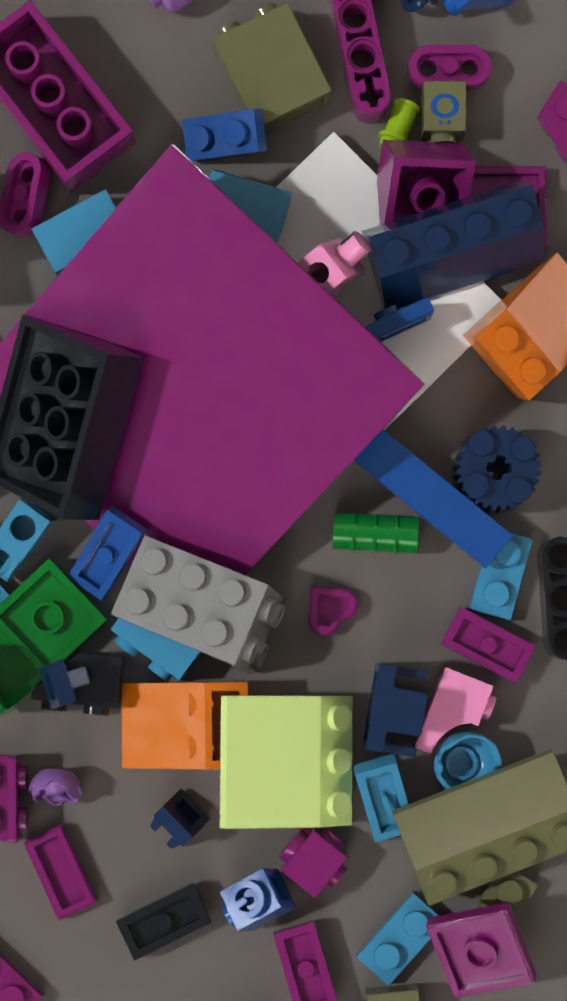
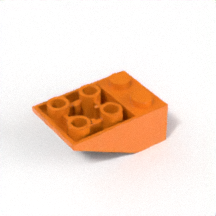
M248 681L121 683L122 768L220 769L221 696L249 695Z

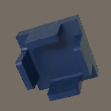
M376 663L362 747L370 751L416 757L417 748L385 742L387 732L413 736L421 735L427 694L396 688L394 682L396 675L428 680L429 671Z

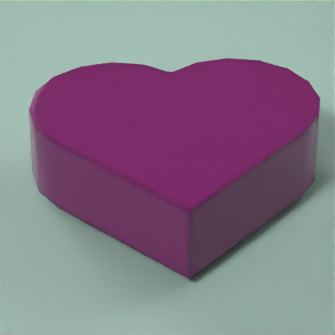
M311 585L308 612L309 626L316 634L322 636L330 635L337 630L340 621H346L355 615L358 609V600L354 593L344 588Z

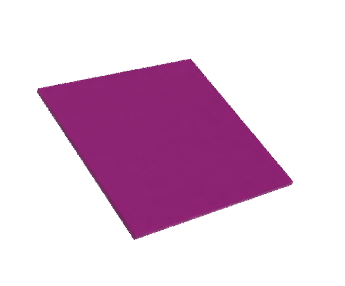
M174 144L167 148L24 314L115 344L144 357L100 519L84 521L95 530L107 509L114 506L148 529L145 536L243 575H246L425 385L421 379ZM21 319L0 342V397ZM142 540L140 541L139 545L137 546L136 550L134 551L133 555L128 561L130 565H132L134 561V558L136 556V553L139 549Z

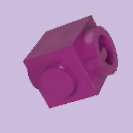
M314 827L311 830L309 828H301L278 856L284 862L281 866V871L315 898L326 884L333 888L348 868L343 864L347 856L341 850L345 843L326 827L321 833Z

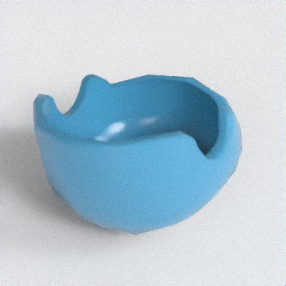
M462 730L450 734L441 742L435 754L433 769L440 784L449 789L497 770L499 766H502V758L494 742L481 733Z

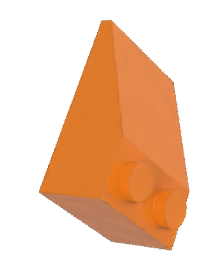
M554 252L462 335L515 398L529 401L567 365V263L558 252Z

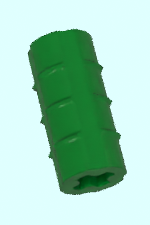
M356 512L354 514L334 513L332 549L373 551L374 553L376 551L394 552L395 554L417 553L419 517L357 514Z

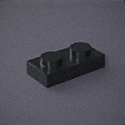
M194 882L117 919L116 923L133 959L137 960L212 923V919Z

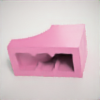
M442 667L425 711L422 733L420 736H415L412 746L431 754L438 740L452 728L467 723L479 726L481 719L488 721L497 698L491 695L494 686Z

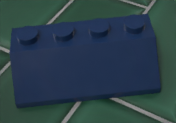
M522 180L361 231L371 246L368 256L384 309L393 305H397V308L403 307L427 297L431 298L545 261L544 228L533 185Z

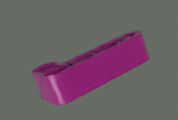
M329 0L352 111L359 121L366 124H375L380 122L387 114L390 103V87L372 6L373 0ZM358 14L365 20V23L358 28H352L343 19L347 15ZM359 53H365L373 59L374 63L367 68H360L352 62V58ZM370 82L372 97L374 100H378L376 107H370L369 102L364 101L365 84Z

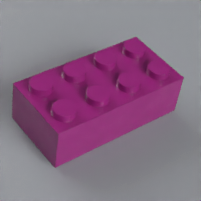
M31 0L0 22V103L71 193L136 144L133 130Z

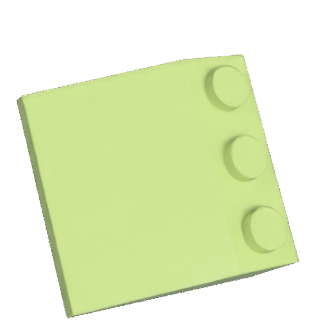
M221 696L220 828H309L352 825L353 696Z

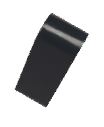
M560 536L552 538L541 545L538 550L537 565L544 648L551 657L567 660V653L560 652L554 642L557 632L561 629H567V609L565 611L558 610L551 600L552 593L557 587L567 589V565L563 568H556L550 563L548 558L549 550L554 545H560L567 550V537Z

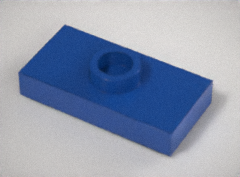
M428 297L401 310H398L397 305H393L374 314L375 321L365 327L377 339L383 342L431 320L434 308Z

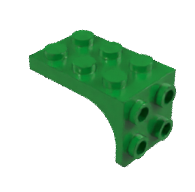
M50 558L0 604V715L10 713L32 690L43 682L39 668L62 659L65 661L108 621Z

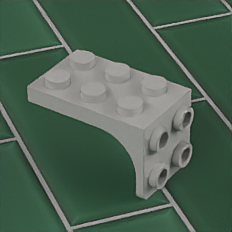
M144 535L111 615L251 674L255 667L260 668L267 656L269 645L265 643L271 627L276 629L279 626L284 615L285 605L281 604L283 596L268 584Z

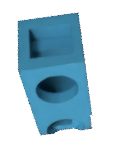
M25 499L18 500L0 527V578L7 583L16 575L29 554L33 553L43 537L49 533L57 522V519L45 510Z

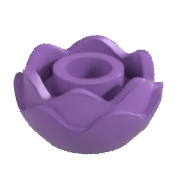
M63 769L41 770L34 776L28 789L31 792L33 801L39 802L45 799L54 806L62 805L66 801L75 805L78 802L79 795H82V787L76 775L71 771Z

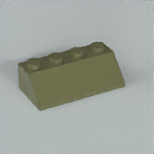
M551 749L392 811L428 906L567 852V783Z

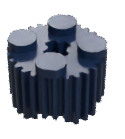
M493 425L490 429L485 427L480 431H476L460 447V452L454 458L456 462L452 468L456 471L452 477L457 479L455 486L461 487L459 492L465 494V497L479 506L481 510L487 509V513L496 511L497 514L505 509L510 511L529 499L531 494L535 492L534 486L540 482L537 477L542 473V471L538 470L542 463L536 459L540 454L536 453V445L531 438L523 436L521 431L516 434L513 427L509 431L506 430L504 425L499 429L496 425ZM495 460L502 462V466L506 468V473L501 475L499 480L492 478L493 472H487L486 466L491 465Z

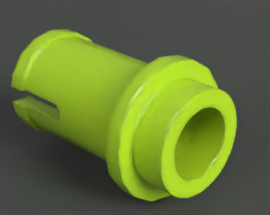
M404 98L395 99L386 127L378 133V138L380 139L378 145L380 148H382L383 140L408 141V136L420 111V107L416 103Z

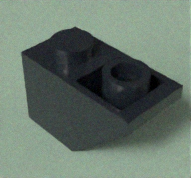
M78 653L65 664L67 672L86 666L91 683L73 689L76 701L70 704L84 705L83 713L104 716L109 715V708H119L125 657ZM43 682L32 690L31 700H40L41 709L66 711L67 705L51 709Z

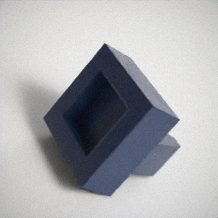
M64 659L39 668L51 709L75 702L76 697L73 689L91 683L86 666L67 672Z
M180 789L153 815L154 819L151 823V828L155 832L163 826L173 836L167 842V845L170 848H175L179 845L183 847L210 819Z

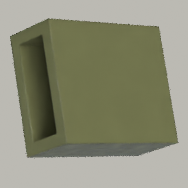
M288 2L278 7L276 4H269L259 9L254 14L255 18L241 25L238 21L229 23L217 31L218 36L212 38L213 50L242 109H262L265 133L331 102L332 90Z

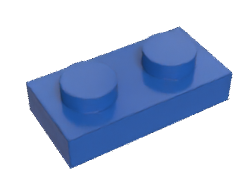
M248 109L182 120L186 157L191 161L267 151L262 109Z
M114 506L110 507L105 512L67 577L102 601L112 590L148 529Z

